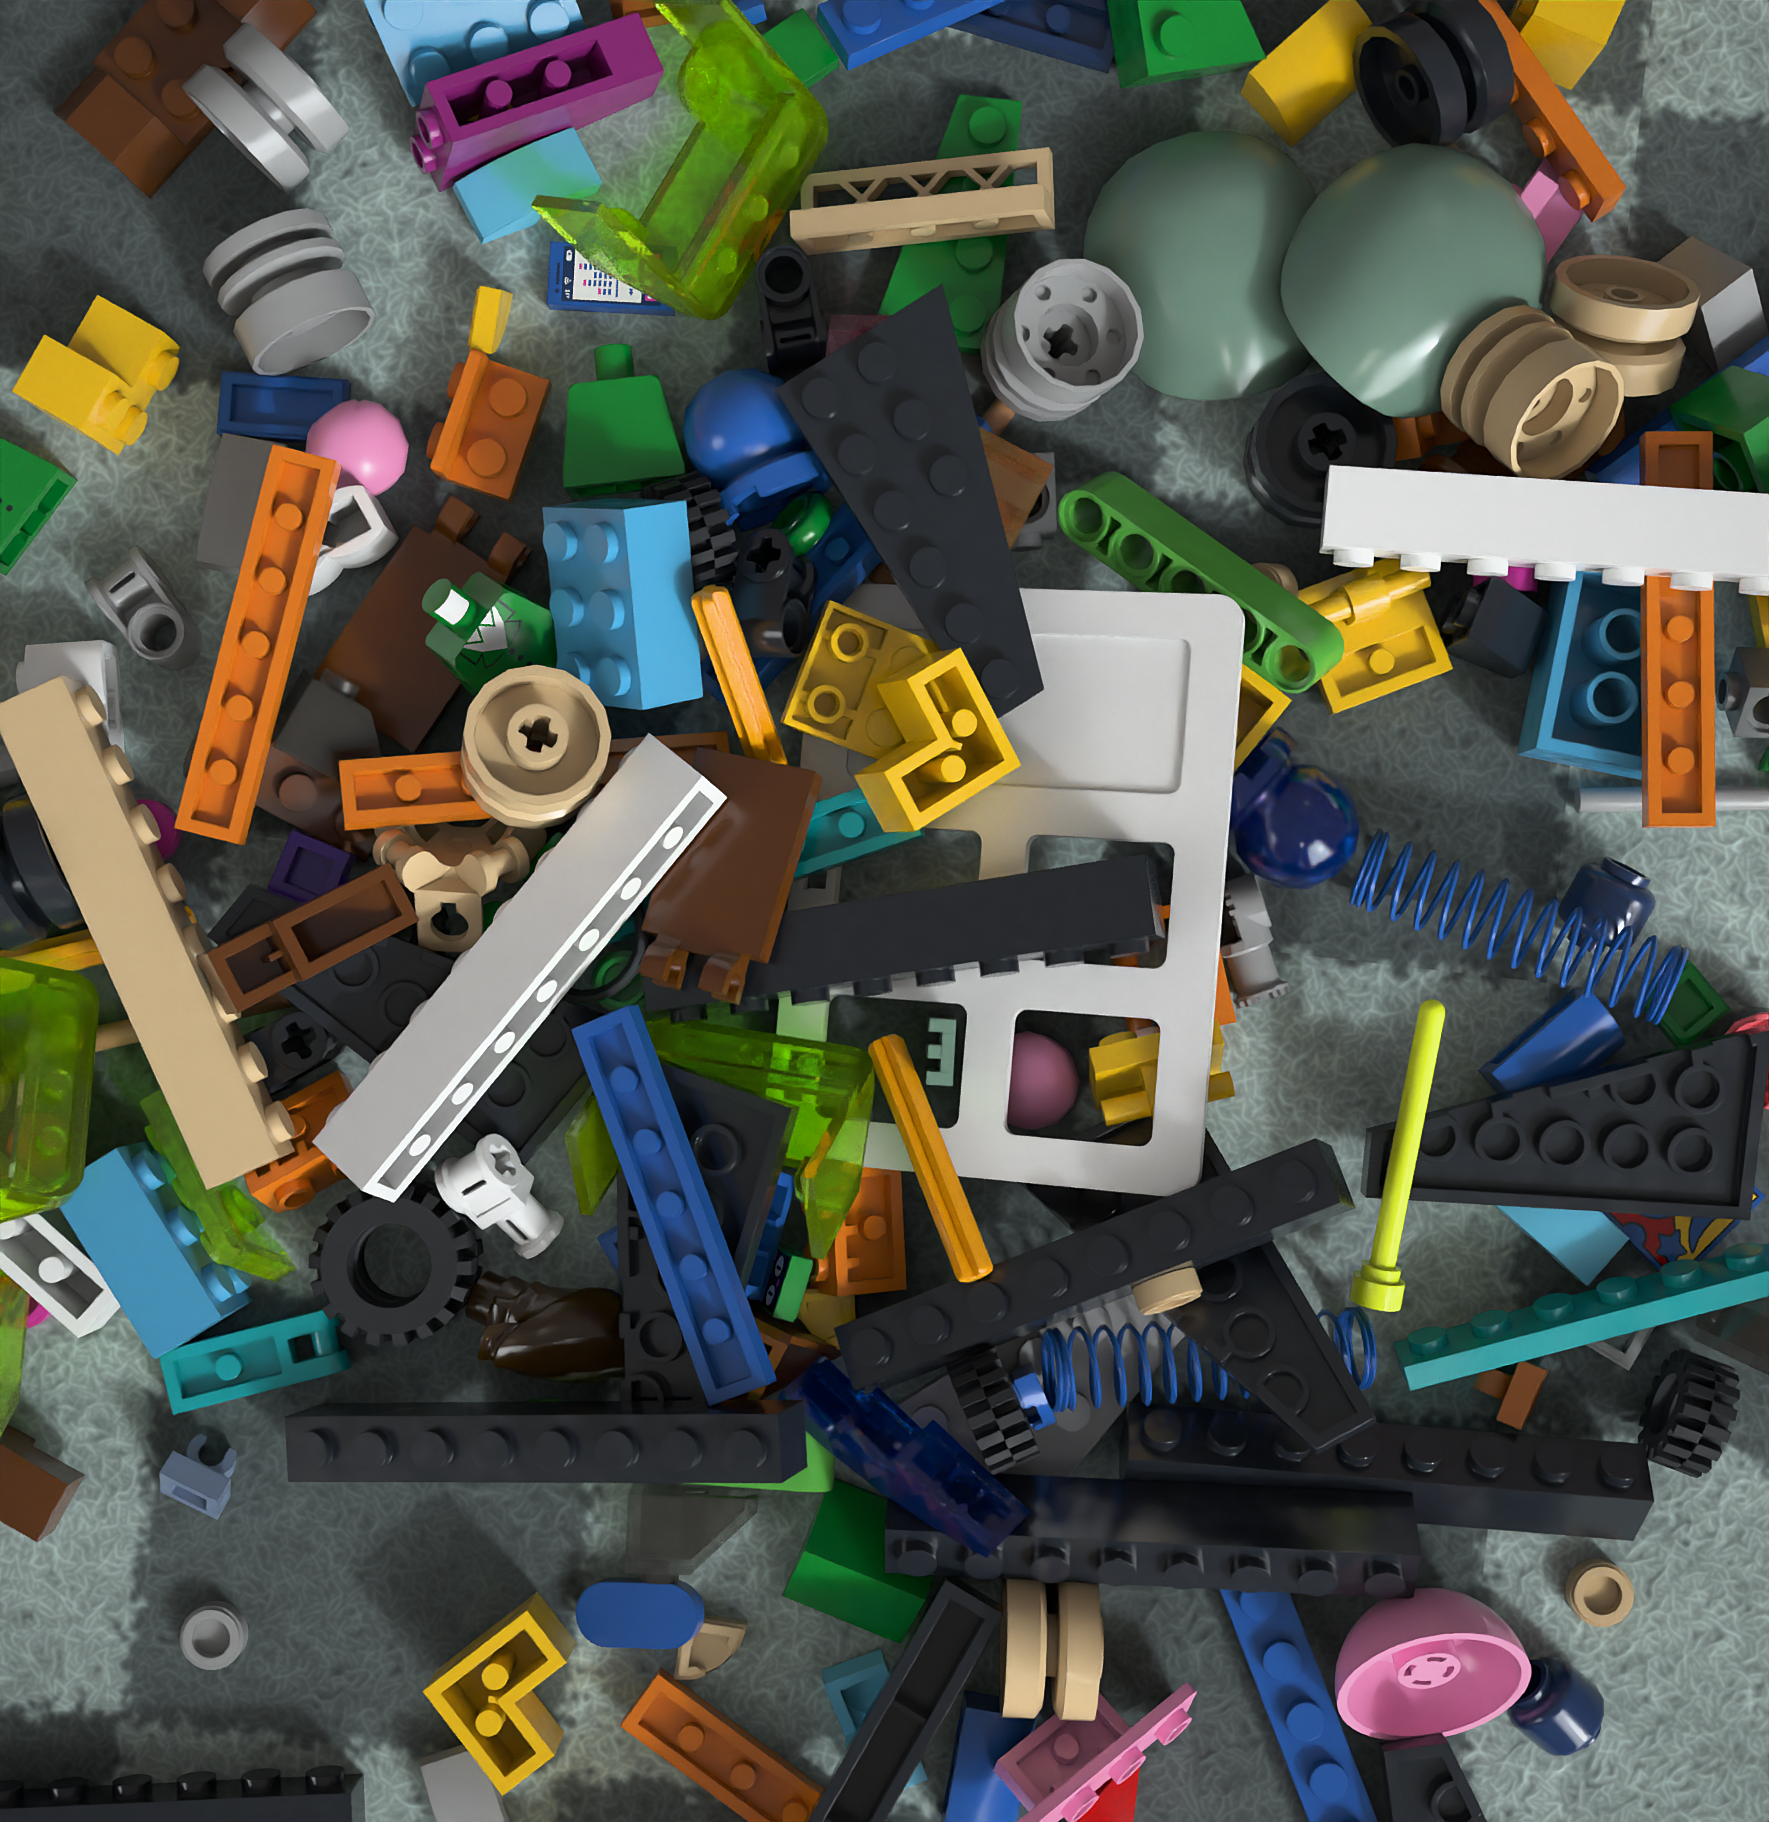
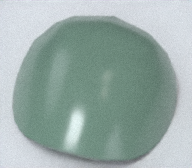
M1230 131L1190 132L1158 142L1128 159L1102 187L1088 218L1084 236L1083 259L1105 266L1114 272L1129 286L1139 305L1144 338L1138 360L1130 371L1146 385L1166 395L1190 400L1242 398L1284 385L1304 372L1313 360V356L1298 339L1286 317L1280 295L1281 272L1288 246L1302 217L1317 198L1311 182L1287 153L1255 136Z
M1410 143L1378 151L1360 160L1340 174L1318 195L1302 217L1288 246L1281 272L1280 295L1284 313L1298 339L1313 358L1333 379L1359 401L1387 416L1403 419L1427 416L1442 410L1440 388L1446 367L1461 342L1482 321L1504 308L1528 305L1540 310L1542 309L1549 282L1545 242L1532 212L1513 186L1481 160L1452 147Z

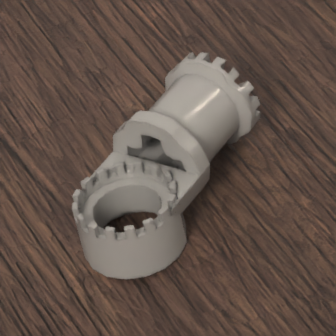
M1254 872L1225 881V902L1229 909L1235 908L1229 911V913L1235 919L1232 920L1233 925L1236 927L1235 930L1238 937L1242 939L1220 946L1222 958H1225L1238 993L1233 999L1235 1007L1240 1009L1258 1004L1261 999L1264 1002L1269 1000L1268 997L1276 998L1290 992L1291 989L1287 981L1280 980L1268 945L1273 940L1269 928L1272 926Z

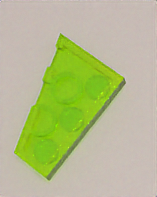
M161 1088L140 1101L150 1124L145 1126L146 1135L156 1151L161 1156L169 1159L177 1175L172 1180L173 1188L182 1203L191 1211H195L205 1230L200 1233V1240L208 1255L219 1265H226L273 1282L279 1281L296 1270L297 1267L286 1250L281 1253L271 1251L256 1228L266 1222L254 1201L250 1202L239 1188L227 1183L208 1190L206 1189Z

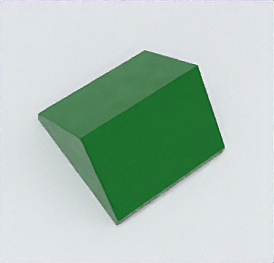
M834 1477L833 1489L823 1492L782 1596L901 1644L926 1600L933 1575L911 1576L908 1574L885 1573L887 1498Z

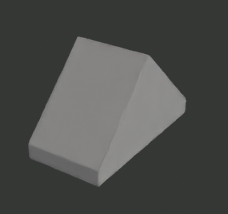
M1694 236L1688 238L1657 262L1681 272L1698 286L1701 292L1693 324L1685 336L1714 373L1721 370L1769 335L1751 267Z

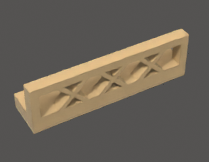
M1049 147L800 175L801 210L790 211L791 237L807 255L1055 229L1052 152ZM1037 168L1038 184L999 188L1014 170ZM993 173L987 181L979 175ZM967 176L980 187L979 190L936 195L951 177ZM930 180L925 187L921 186L917 181ZM906 183L918 194L917 197L875 201L889 184ZM860 187H868L863 194H861L859 191L855 189ZM843 189L856 200L854 204L818 208V192Z

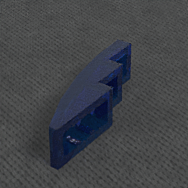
M824 1354L782 1390L777 1400H804L806 1432L820 1445L888 1498L931 1527L985 1558H988L1030 1513L1017 1498L934 1419L922 1429L878 1386L868 1396L862 1391H854L850 1379Z

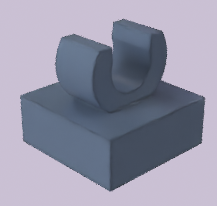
M199 1434L189 1443L187 1457L172 1451L159 1473L160 1492L218 1520L230 1498L231 1479L229 1477L233 1474L236 1467L237 1452L229 1448L222 1462L215 1466H207L199 1459L207 1445V1437Z

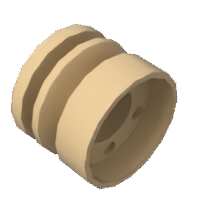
M1528 305L1504 308L1485 319L1461 342L1446 367L1440 388L1441 407L1453 425L1466 432L1476 444L1485 446L1492 456L1516 477L1559 480L1581 467L1601 447L1615 426L1624 401V379L1615 365L1587 344L1574 340L1571 333L1565 327L1555 324L1554 320L1545 312Z

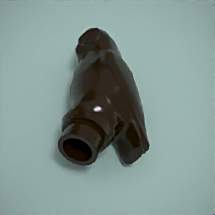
M492 1271L485 1272L475 1284L469 1296L465 1313L467 1318L485 1326L478 1351V1361L493 1363L494 1367H501L527 1377L572 1384L597 1383L613 1377H625L624 1339L619 1338V1313L624 1312V1307L622 1306L621 1295L614 1290L602 1287H587L583 1289L549 1287L539 1281L531 1283L516 1276H511L507 1279Z

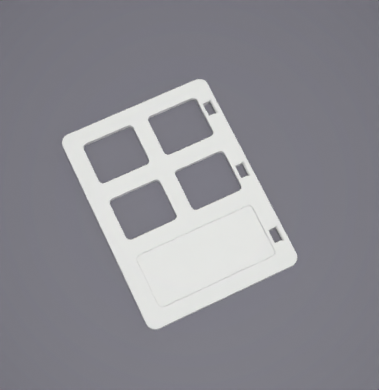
M860 584L842 604L932 641L897 585ZM1019 588L1044 685L1043 691L998 719L1021 766L923 826V829L978 833L982 840L979 880L1027 873L1030 845L1034 839L1041 836L1170 844L1174 849L1175 856L1166 960L1162 966L1155 969L1095 964L1045 968L1044 961L1026 960L1019 961L1020 972L1012 975L981 978L979 968L955 971V983L933 987H917L916 978L892 981L893 992L865 997L960 1004L965 1008L967 1024L959 1118L953 1127L948 1129L939 1128L957 1176L1167 1197L1198 1185L1202 1176L1245 617L1242 609L1232 598L1220 594ZM803 733L800 768L816 771L823 778L816 802L860 788L854 774L877 760L819 737L815 738ZM842 866L827 870L826 889H807L808 877L792 882L788 896L787 911L838 903ZM853 987L829 991L831 1001L838 995L854 996ZM791 997L779 998L771 1097L800 1107L785 1159L915 1172L896 1124L829 1118L823 1114L821 1110V1094L830 1002L807 1006H792ZM1041 1010L1153 1019L1158 1023L1160 1027V1043L1152 1138L1148 1144L1144 1146H1130L1015 1135L1008 1129L1007 1113L1015 1020L1021 1011ZM793 1046L811 1049L808 1087L790 1086Z

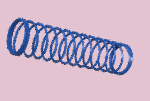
M1380 829L1375 833L1350 893L1349 903L1351 906L1355 904L1359 908L1365 901V908L1368 913L1374 911L1383 900L1398 873L1389 908L1390 920L1392 922L1397 921L1406 910L1424 878L1413 918V927L1415 931H1419L1431 917L1449 884L1437 928V937L1441 941L1453 929L1474 891L1461 939V946L1463 950H1466L1477 938L1499 898L1485 950L1488 960L1496 955L1524 906L1509 964L1512 969L1519 966L1550 912L1535 964L1534 975L1536 979L1541 978L1575 920L1558 982L1561 989L1566 987L1593 940L1591 936L1586 937L1570 966L1582 923V906L1575 908L1569 915L1544 960L1559 905L1557 896L1550 899L1519 952L1534 898L1533 888H1528L1521 896L1494 944L1510 886L1509 879L1505 878L1496 888L1469 937L1485 879V870L1483 868L1475 874L1455 913L1444 929L1461 869V861L1458 859L1451 865L1430 906L1420 920L1424 900L1437 859V852L1433 850L1427 856L1407 896L1395 913L1401 886L1412 853L1413 842L1411 840L1405 844L1384 886L1372 903L1378 873L1390 838L1388 831L1383 833V830ZM1606 915L1599 918L1594 924V932L1600 928V933L1584 985V997L1588 998L1591 996L1617 948L1626 936L1608 999L1609 1007H1614L1640 960L1651 945L1647 965L1633 1008L1634 1018L1640 1016L1655 989L1645 1019L1647 1023L1652 1021L1653 1025L1658 1024L1668 1007L1682 974L1689 953L1688 948H1682L1681 944L1672 947L1648 986L1658 947L1656 935L1650 936L1642 944L1621 981L1633 937V929L1629 925L1620 931L1595 974L1608 927Z
M1346 1307L1338 1318L1328 1309H1321L1316 1316L1319 1320L1322 1315H1328L1335 1325L1333 1345L1338 1351L1340 1338L1343 1362L1359 1389L1368 1390L1374 1382L1377 1368L1376 1341L1368 1315L1361 1307ZM1355 1316L1360 1327L1364 1348V1373L1362 1381L1356 1369L1353 1354L1352 1330ZM1150 1321L1144 1328L1141 1336L1133 1324L1125 1323L1118 1332L1116 1339L1114 1333L1106 1324H1100L1093 1335L1092 1342L1087 1332L1081 1326H1075L1068 1337L1067 1344L1058 1328H1047L1042 1337L1041 1366L1044 1392L1051 1410L1055 1413L1058 1411L1064 1412L1068 1407L1073 1412L1076 1408V1386L1071 1361L1072 1346L1076 1333H1081L1089 1352V1387L1092 1405L1097 1410L1101 1407V1380L1096 1358L1097 1343L1101 1331H1106L1114 1350L1113 1373L1117 1403L1122 1408L1126 1405L1127 1385L1121 1355V1345L1126 1329H1130L1133 1332L1138 1343L1140 1395L1142 1402L1149 1406L1152 1400V1380L1146 1352V1340L1151 1327H1155L1158 1330L1163 1341V1383L1167 1401L1174 1404L1177 1398V1377L1170 1342L1175 1325L1171 1323L1167 1333H1165L1164 1329L1156 1321ZM1187 1337L1189 1390L1192 1399L1195 1402H1199L1202 1396L1200 1360L1196 1344ZM1054 1356L1056 1362L1057 1386L1055 1380ZM1211 1359L1214 1391L1217 1398L1223 1401L1227 1394V1373L1220 1367V1389L1218 1364ZM1193 1363H1194V1368H1195L1196 1388H1195V1382H1194ZM1238 1383L1241 1395L1248 1399L1251 1394Z

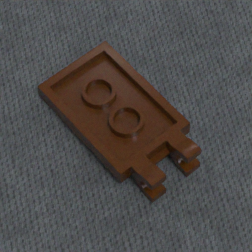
M451 495L441 510L431 535L414 524L308 682L417 755L463 689V685L425 645L427 635L438 622L422 608L425 593L433 583L440 579H448L462 589L472 574L479 571L510 586L533 553L527 545L506 531L503 532L495 544L488 561H485L463 546V541L468 537L481 516L453 495Z
M697 747L691 767L704 776L727 798L654 886L641 930L657 939L645 951L638 973L642 976L653 978L652 982L658 986L680 991L689 952L708 956L711 958H709L704 966L698 988L703 991L712 992L711 997L714 999L739 1005L749 961L754 960L766 964L769 962L823 778L813 770Z

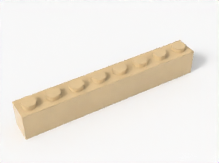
M60 675L1 702L0 734L203 1183L208 1190L294 1152L295 1150L290 1141V1138L295 1136L294 1126L283 1104L279 1101L272 1102L262 1080L268 1076L264 1058L253 1042H245L236 1022V1019L241 1017V1012L226 1015L196 958L197 955L213 948L211 941L199 923L192 924L182 903V900L187 898L185 884L177 869L171 863L165 865L155 843V841L161 838L158 824L145 804H137L128 784L129 781L134 779L130 762L117 744L111 746L101 722L107 720V713L100 697L92 686H84L82 681Z

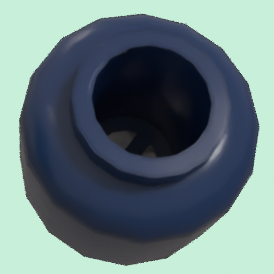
M1607 856L1604 857L1601 864L1595 862L1583 864L1558 907V915L1565 923L1572 911L1582 906L1583 918L1576 945L1581 947L1586 937L1591 936L1593 940L1587 951L1594 954L1600 933V928L1594 932V924L1599 918L1606 915L1608 927L1601 955L1606 946L1610 948L1620 931L1629 925L1633 929L1632 947L1656 903L1655 896L1647 889L1651 879L1628 865ZM1575 920L1571 925V930L1568 936L1566 937L1569 941L1572 935ZM1626 936L1620 943L1617 950H1623Z
M1556 1656L1529 1660L1531 1665L1529 1684L1521 1697L1507 1709V1715L1513 1726L1539 1748L1553 1756L1571 1755L1590 1746L1600 1733L1604 1717V1699L1598 1688L1569 1662Z

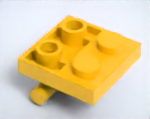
M1384 558L1373 562L1372 567H1360L1298 591V599L1331 621L1339 629L1344 640V653L1341 661L1317 681L1329 716L1453 669L1423 589L1431 586L1428 572L1400 569L1401 559Z
M828 600L824 604L780 723L791 726L794 730L809 736L819 737L872 759L879 760L905 744L906 741L876 684L928 653L939 652L933 641Z
M1214 1019L1207 1103L1235 1097V1089L1230 1072L1220 1073L1225 1043L1218 1019ZM1120 1032L1103 1038L1099 1042L1098 1047L1089 1049V1086L1095 1110L1102 1109L1106 1126L1149 1116L1153 1122L1160 1032L1137 1037L1135 1032Z

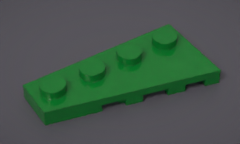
M960 94L935 160L1017 151L1022 101ZM1015 170L999 188L1013 186ZM993 173L979 175L987 181ZM967 176L951 177L936 195L979 190L980 187ZM1008 234L903 245L873 327L940 284H943L960 353L981 355L980 345L986 324L1000 307Z

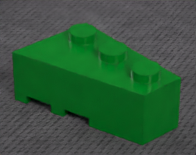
M1107 0L1120 89L1237 72L1267 59L1240 0Z

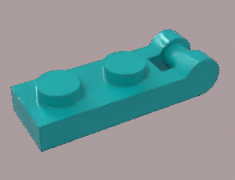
M322 1308L291 1317L188 1342L159 1357L173 1415L335 1374L351 1368L347 1348H340L335 1326L341 1324L340 1318L336 1316L329 1320L321 1310ZM310 1334L315 1356L299 1360L293 1338Z

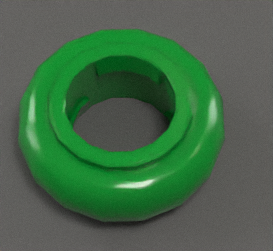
M818 491L806 492L790 501L778 513L770 528L777 529L786 535L794 547V553L797 556L809 551L826 532L832 518V504L826 496Z

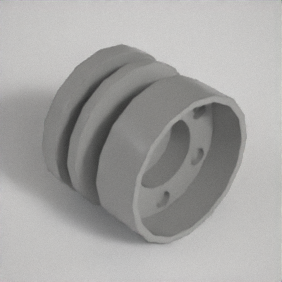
M308 208L284 211L261 219L227 238L205 260L203 273L209 285L219 293L217 299L219 305L228 315L240 316L236 320L233 332L252 369L259 375L275 376L311 366L358 340L374 322L376 313L358 278L352 271L340 269L346 255L337 240L332 239L334 232L322 211Z
M1059 259L1036 270L999 307L987 322L980 345L983 373L995 396L1014 413L1038 422L1063 421L1086 409L1102 394L1122 381L1137 362L1144 338L1141 309L1129 286L1109 268L1087 259ZM1051 346L1053 349L1051 351V354L1049 355L1048 352Z

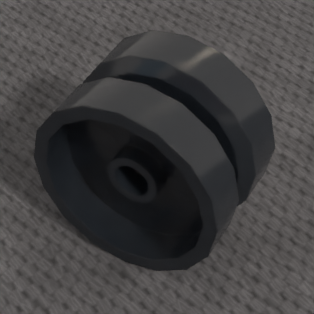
M1415 0L1403 12H1393L1368 26L1357 36L1352 54L1355 83L1362 105L1374 127L1392 148L1410 143L1448 147L1462 137L1463 133L1471 134L1508 111L1514 94L1512 61L1506 41L1494 18L1478 0Z
M1327 372L1296 378L1273 395L1247 436L1243 466L1248 487L1262 508L1285 524L1309 529L1322 528L1325 482L1329 466L1393 469L1398 439L1392 416L1384 415L1359 401ZM1317 446L1324 452L1313 455L1309 447Z
M27 791L8 798L3 806L2 816H0V946L6 951H17L46 939L51 922L64 929H70L85 923V919Z

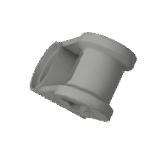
M135 545L128 550L130 558L99 580L92 577L85 582V587L93 600L118 627L132 649L141 657L169 670H179L188 667L199 657L203 647V640L198 625L173 593V587L153 559L139 545ZM175 623L177 636L174 643L164 651H157L155 646L157 632L163 626Z

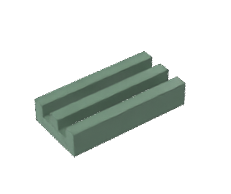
M928 1016L927 1029L929 1032H939V1042L926 1041L927 1058L938 1059V1066H925L926 1085L953 1086L956 1019L954 1017Z

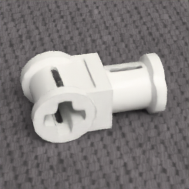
M494 1133L486 1135L478 1141L474 1151L460 1159L455 1157L448 1158L440 1162L436 1167V1186L446 1204L454 1211L466 1214L482 1230L496 1223L515 1241L514 1250L521 1257L529 1259L537 1256L559 1235L564 1225V1218L557 1211L552 1209L546 1210L530 1194L534 1176L521 1164L516 1150L502 1136Z

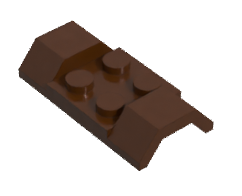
M147 0L93 60L92 63L96 67L54 114L85 139L151 199L215 127L188 97L182 86L203 64L220 68L242 88L246 83L227 62L222 45L246 22L261 32L279 50L284 51L317 14V11L307 0Z

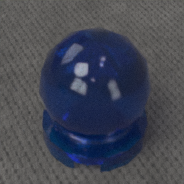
M1278 725L1272 733L1269 732L1254 747L1233 773L1236 777L1233 779L1229 831L1232 830L1236 854L1253 875L1280 889H1310L1344 870L1356 852L1359 834L1357 804L1346 786L1337 776L1318 765L1293 763L1294 759L1290 754L1296 748L1298 741Z

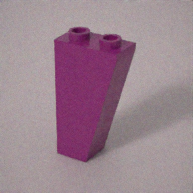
M638 12L425 83L420 108L416 111V124L413 136L409 138L413 158L421 173L427 174L430 172L438 191L441 192L453 187L455 182L517 149L572 127L575 130H579L652 97L664 73V69ZM509 104L513 106L511 110H508ZM478 115L477 121H466Z

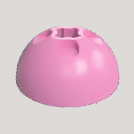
M1415 1588L1413 1598L1382 1599L1374 1604L1356 1621L1347 1634L1336 1664L1335 1696L1341 1718L1347 1725L1370 1737L1391 1741L1443 1733L1444 1737L1451 1736L1482 1725L1511 1707L1525 1692L1529 1684L1531 1665L1524 1647L1514 1631L1494 1610L1484 1603L1450 1589Z

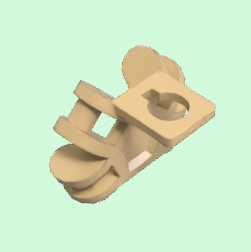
M491 818L486 824L476 828L452 826L447 822L374 828L377 839L373 846V856L379 866L390 862L400 883L411 892H414L415 910L420 920L417 922L418 945L433 951L464 953L466 950L471 949L484 934L483 896L495 890L498 878L506 883H514L525 878L529 873L530 862L546 844L547 833L545 828L531 830L505 825L496 818ZM443 903H456V912L466 919L469 926L465 933L455 936L446 935L438 931L433 925L432 917L442 910Z

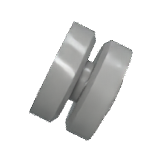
M245 22L222 46L227 62L246 84L241 88L220 68L203 64L182 86V89L227 139L272 183L288 195L310 173L306 156L288 134L292 131L311 149L329 154L351 131L340 114L324 97L323 91L288 54L279 50L261 32Z

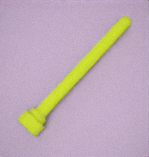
M1435 999L1424 1001L1418 1010L1370 1259L1362 1261L1361 1270L1353 1272L1349 1299L1355 1304L1379 1311H1399L1406 1284L1400 1279L1401 1268L1396 1266L1445 1018L1443 1004Z

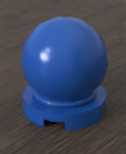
M757 368L725 370L701 386L686 407L682 429L689 462L697 472H700L701 477L706 476L711 481V486L722 491L719 493L721 497L719 506L721 509L726 508L730 519L726 520L728 529L733 528V522L736 521L741 532H747L773 522L778 513L791 499L800 496L812 487L824 495L833 486L813 452H805L807 447L806 441L775 394V389L786 382Z

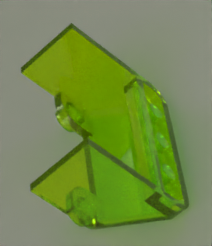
M655 0L653 4L692 47L680 66L677 77V90L681 103L695 118L697 123L639 221L623 208L606 207L602 202L537 195L531 207L597 270L687 317L716 320L724 316L731 308L823 151L828 137V120L822 105L732 0Z
M1 956L0 1224L61 1207L72 1198L83 1180L100 1005L99 995L95 986L79 973Z
M669 1017L646 1021L645 1024L657 1057L800 1107L783 1166L798 1168L794 1176L795 1193L798 1200L805 1207L811 1257L824 1260L860 1190L875 1092V1075L871 1056L866 1051L853 1046L703 1022L670 1025ZM594 1091L564 1134L580 1214L588 1216L594 1214L616 1179V1174L622 1171Z

